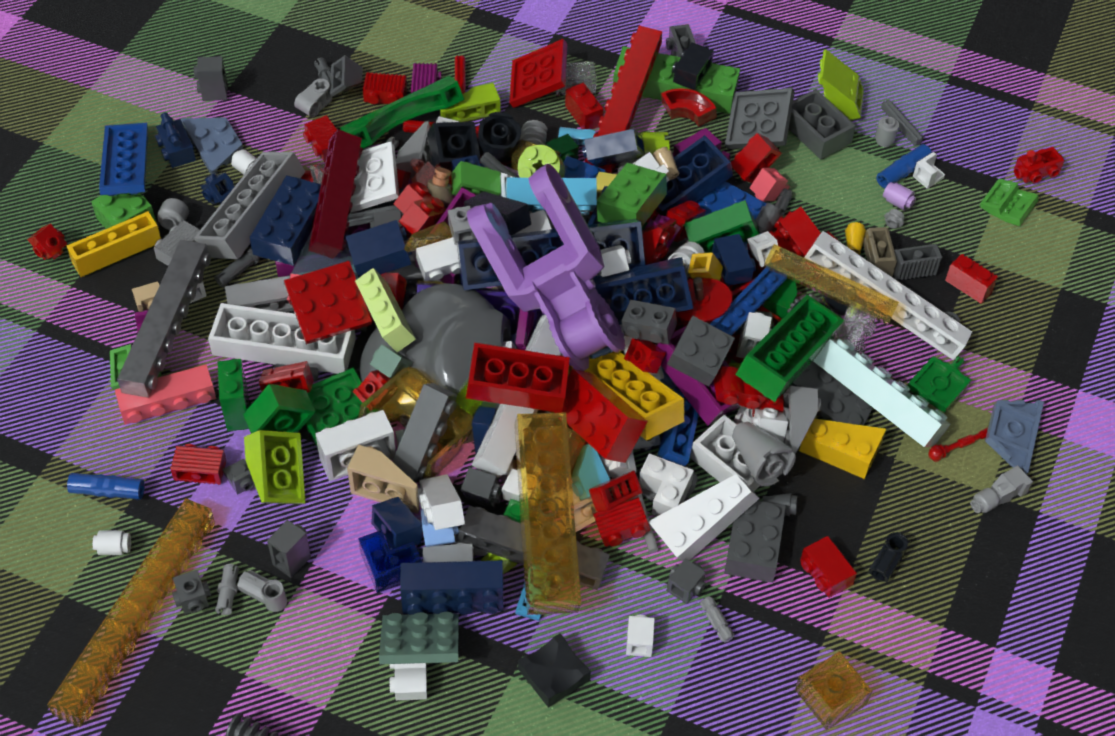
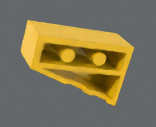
M814 419L801 442L799 451L865 479L882 444L886 429Z

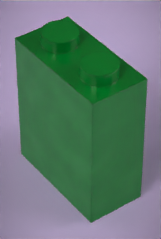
M242 360L217 361L219 400L227 432L249 429L243 416L249 408V393Z

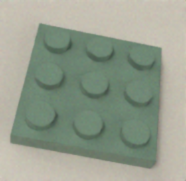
M420 612L414 615H401L398 613L383 615L379 664L458 662L459 613L442 612L440 614H426Z

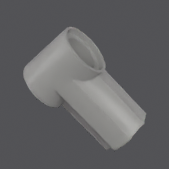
M251 570L244 571L240 576L237 584L239 591L264 603L269 611L278 612L286 607L287 597L280 581L268 580Z

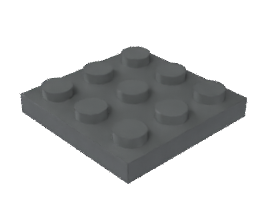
M793 88L734 92L725 141L727 149L744 148L748 144L749 139L755 136L756 133L768 137L775 146H785L795 93Z

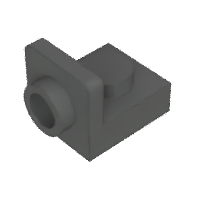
M245 459L223 469L225 477L237 495L244 491H249L255 486Z

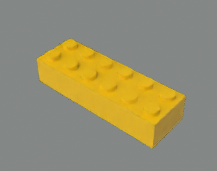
M613 351L593 359L589 357V368L585 372L593 373L648 421L640 435L646 441L684 422V398L648 372H643L630 361H626L624 359L625 355L621 352ZM569 365V369H568V370L571 372L572 369H573V366Z

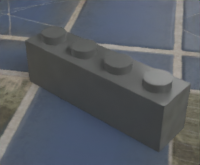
M434 383L423 385L392 461L415 483L427 477L430 470L428 465L437 454L439 448L437 445L438 441L447 430V419L456 408L455 400L457 394Z

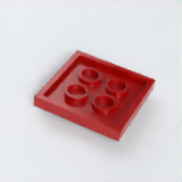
M564 39L512 60L509 103L513 108L566 86L567 43Z
M350 261L284 280L287 294L306 345L372 324L363 296L355 282L356 277Z

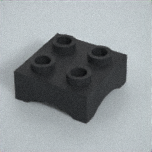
M561 633L553 637L537 651L525 655L518 660L519 671L548 708L590 681L591 671L575 655Z

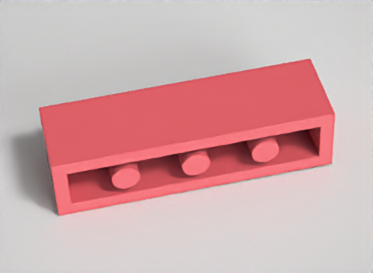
M206 364L159 377L155 389H152L149 398L124 394L120 388L115 389L125 425L216 399Z

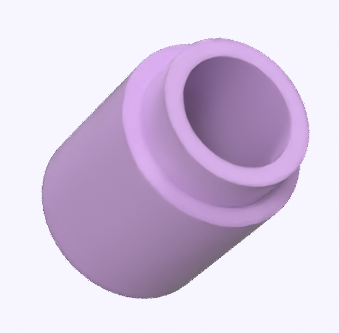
M890 182L883 192V197L886 198L887 202L902 210L910 209L916 201V197H914L915 192L898 183Z

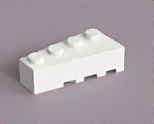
M735 474L648 522L677 558L682 561L686 558L690 561L751 507L759 497L743 479Z

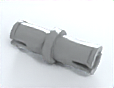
M234 564L224 565L222 580L217 587L219 596L215 611L219 614L222 608L221 615L232 613L233 599L238 591L236 582L239 567L236 565L234 571H232Z

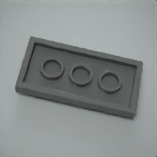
M814 361L790 385L818 389L821 407L817 414L828 421L864 425L873 408Z

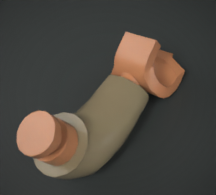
M437 167L435 168L436 175H433V179L428 180L427 188L429 189L428 192L434 198L441 200L447 209L456 196L452 194L451 185L448 183L449 178L447 176H450L451 171Z

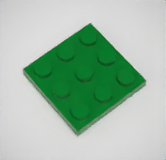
M354 368L313 384L311 391L308 393L316 412L305 423V426L316 446L315 433L321 432L326 428L344 424L349 420L364 417L371 412H378L376 406L367 408L353 393L354 389L358 388L362 383Z

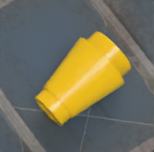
M853 222L848 224L845 229L847 247L858 255L861 253L866 234L863 224Z

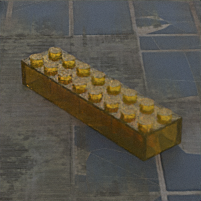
M566 413L517 414L514 428L527 615L578 613L581 607V593Z

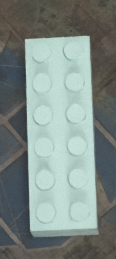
M840 338L838 340L829 339L814 359L816 364L923 447H932L938 442L951 425L946 421L948 417L938 409H930L927 406L929 404L927 400L919 395L915 396L909 393L910 388L901 381L892 380L890 378L892 374L883 367L878 368L872 364L874 360L866 354L854 351L856 347L846 339L843 341Z

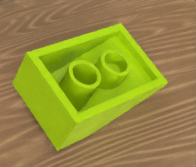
M259 430L244 436L245 460L261 502L305 504L300 433Z

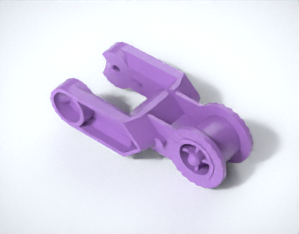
M545 164L535 171L528 180L535 197L546 210L563 241V246L527 266L509 234L504 218L493 203L472 207L467 211V219L508 297L524 312L540 308L548 319L549 329L552 332V337L555 339V344L559 347V351L564 357H570L569 365L573 366V369L585 371L589 368L588 356L607 346L614 352H620L625 349V339L614 312L595 289L596 285L593 278L605 267L600 247L563 179L553 166Z

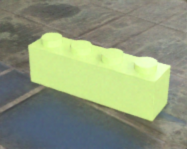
M372 268L358 278L355 282L382 338L396 352H399L416 340L388 283Z

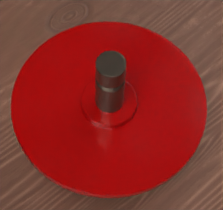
M697 277L687 280L693 309L676 312V317L680 319L684 327L688 325L692 316L710 324L714 319L725 314L732 304L731 290L723 282L712 278Z

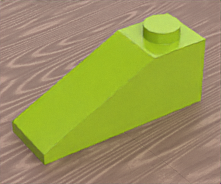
M494 83L476 86L463 94V101L446 109H440V117L465 122L488 117L493 112H501L500 97Z

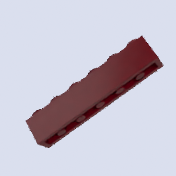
M339 129L329 140L308 250L334 259L339 252L342 253L346 245L344 234L349 227L347 217L353 206V203L350 201L356 189L354 179L359 172L357 162L363 151V148L360 147L362 138Z

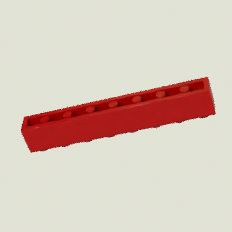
M639 25L637 32H633L630 40L632 45L630 49H626L624 55V66L621 65L619 67V79L612 86L611 94L613 95L611 99L606 101L605 116L600 117L598 124L600 129L598 133H594L593 137L630 130L662 44V31ZM585 159L586 163L593 165L587 159ZM617 163L599 168L613 174Z

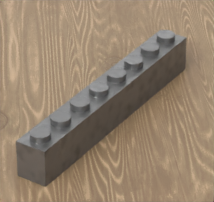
M180 240L117 378L122 393L149 398L152 389L156 388L157 377L165 367L167 354L171 353L175 336L180 333L181 322L188 315L191 300L195 299L197 284L202 282L205 267H208L210 264L211 255L208 253L206 244Z

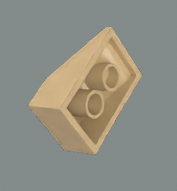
M358 445L347 467L351 494L377 502L399 497L404 504L409 506L411 512L418 514L419 498L417 484L381 451L371 446Z

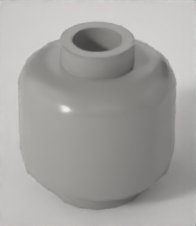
M169 198L162 203L157 218L165 229L171 230L174 225H179L183 220L186 221L189 209L183 201Z

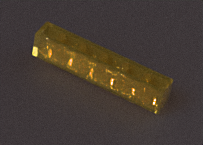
M775 244L764 263L765 268L886 325L889 324L899 303Z

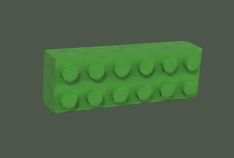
M622 47L614 71L613 83L619 79V67L621 65L624 66V55L626 49H630L629 47ZM658 53L642 97L662 100V92L678 88L690 89L673 82L674 73H672L674 63L676 61L679 62L681 57ZM712 63L711 68L694 91L709 98L715 105L716 111L730 114L734 92H736L738 87L740 68Z

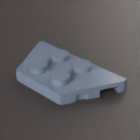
M226 117L181 119L188 137L210 174H218L217 169L223 164L227 165L230 163L234 153L243 149L240 139Z
M997 400L993 406L985 442L1010 466L1014 468L1018 465L1027 474L1044 401L1037 400L1035 403H1025L1024 400H1016L1014 402Z

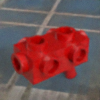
M1053 146L1040 149L1037 152L1029 150L1027 155L1018 157L1014 167V175L1017 179H1022L1024 183L1031 181L1035 184L1041 181L1043 177H1056L1061 172L1065 160Z

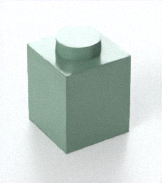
M381 344L379 349L375 351L370 365L389 378L401 382L413 362L394 349Z

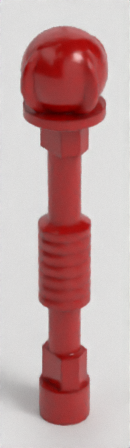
M988 428L978 432V434L958 439L957 442L948 446L934 445L929 449L928 456L934 462H938L945 458L946 454L951 450L966 447L975 443L978 439L986 438Z

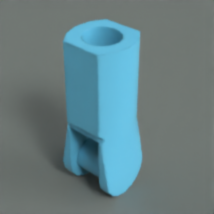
M560 127L558 138L569 134L576 144L585 146L584 139L593 138L596 132L592 129Z

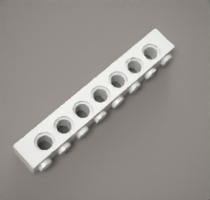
M821 232L804 257L806 261L952 360L966 346L972 333L971 330L826 232Z

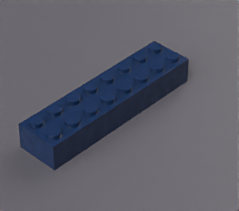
M629 219L588 225L600 250L621 245L625 250L629 251L631 263L628 264L629 269L645 265L641 221ZM556 229L518 233L511 236L527 266L564 245ZM477 239L456 241L463 290L502 285Z

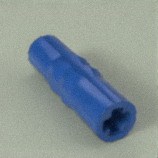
M921 144L908 154L903 155L877 174L876 180L878 184L885 189L890 182L895 184L902 178L907 177L910 173L914 172L918 161L932 153L931 149L927 145Z
M71 473L67 481V490L69 493L141 500L144 495L145 483L143 479L123 478L114 475Z

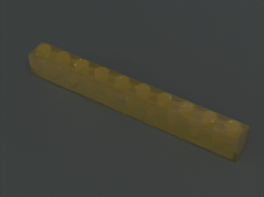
M185 498L47 704L53 716L79 728L84 721L91 717L94 705L99 698L105 695L108 684L113 676H117L120 672L122 662L127 655L133 652L137 639L148 629L150 619L154 613H158L161 609L167 593L172 592L174 589L173 577L179 576L181 572H185L190 558L194 552L199 551L203 538L212 531L215 520L211 508Z

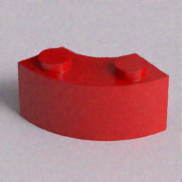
M678 88L661 93L662 104L671 119L678 117L688 118L699 127L717 118L716 107L713 102L697 91Z

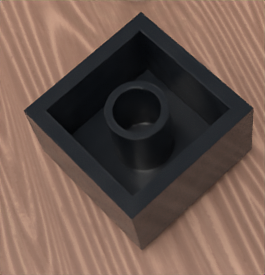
M474 122L432 124L427 135L434 173L437 167L445 168L452 172V160L477 155L480 163L481 158Z

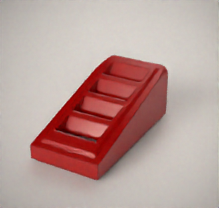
M635 470L589 489L596 511L609 510L643 493ZM625 480L628 481L631 492H629ZM618 483H619L621 492H622V494H623L622 496H621L619 487H618V485H617Z

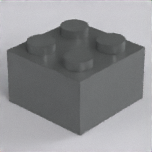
M692 316L667 365L709 387L735 338Z

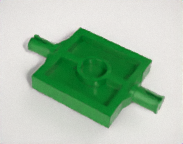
M932 356L907 386L911 392L923 397L929 404L946 413L969 387L971 379L959 371V368L965 362L963 358L960 359V356H957L951 364Z

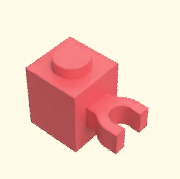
M762 168L750 189L755 193L757 199L765 202L775 201L781 191L785 188L788 190L790 186L787 184L788 180L775 168Z

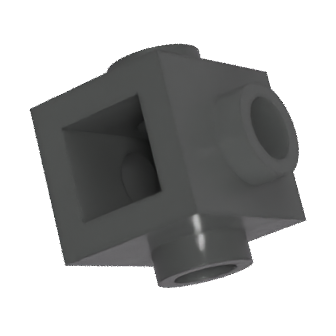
M198 570L173 577L177 590L172 592L176 607L182 605L184 614L197 613L209 606L206 597L211 596L207 581L201 582Z

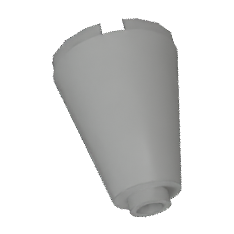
M750 422L739 423L735 426L732 438L754 481L760 486L775 484L779 481L777 479L778 476L782 473L786 475L791 470L796 456L788 445Z

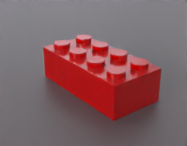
M474 342L466 398L561 413L566 396L570 357Z
M572 369L567 378L566 396L562 412H555L606 460L626 463L648 422L593 373Z

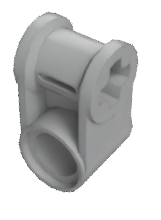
M316 79L308 88L296 97L294 106L310 117L317 116L332 101V96L329 92V82L326 79Z

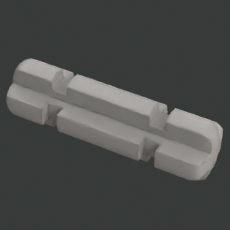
M708 596L701 600L700 605L707 612L706 616L714 630L718 631V637L724 643L729 642L734 638V633L731 628H728V623L720 609L717 608L714 598Z

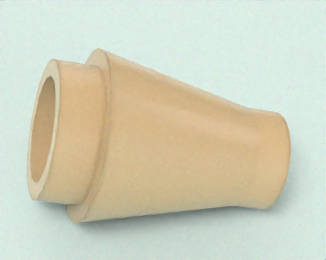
M662 147L653 153L652 156L659 166L664 164L669 172L666 173V176L669 180L675 179L680 174L671 150H668L667 147Z

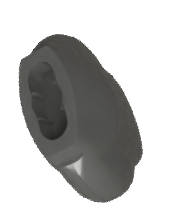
M437 284L418 292L402 309V313L416 340L398 353L413 363L401 382L391 379L396 385L395 388L376 408L378 411L384 410L386 416L400 422V415L405 414L403 418L409 421L423 385L434 383L457 394L455 400L456 408L449 415L446 422L447 430L440 437L438 444H440V441L449 438H468L466 442L461 443L466 444L474 441L472 420L479 406L495 408L497 411L500 405L499 403L466 398L474 342L503 347V342L511 341L512 339L511 323L503 313L494 309L491 303L479 292L473 289L463 290V286L459 284ZM378 327L369 337L361 355V382L364 381L371 371L377 370L370 363L375 351L379 349L381 344L392 348L382 338ZM408 422L406 424H402L405 429Z

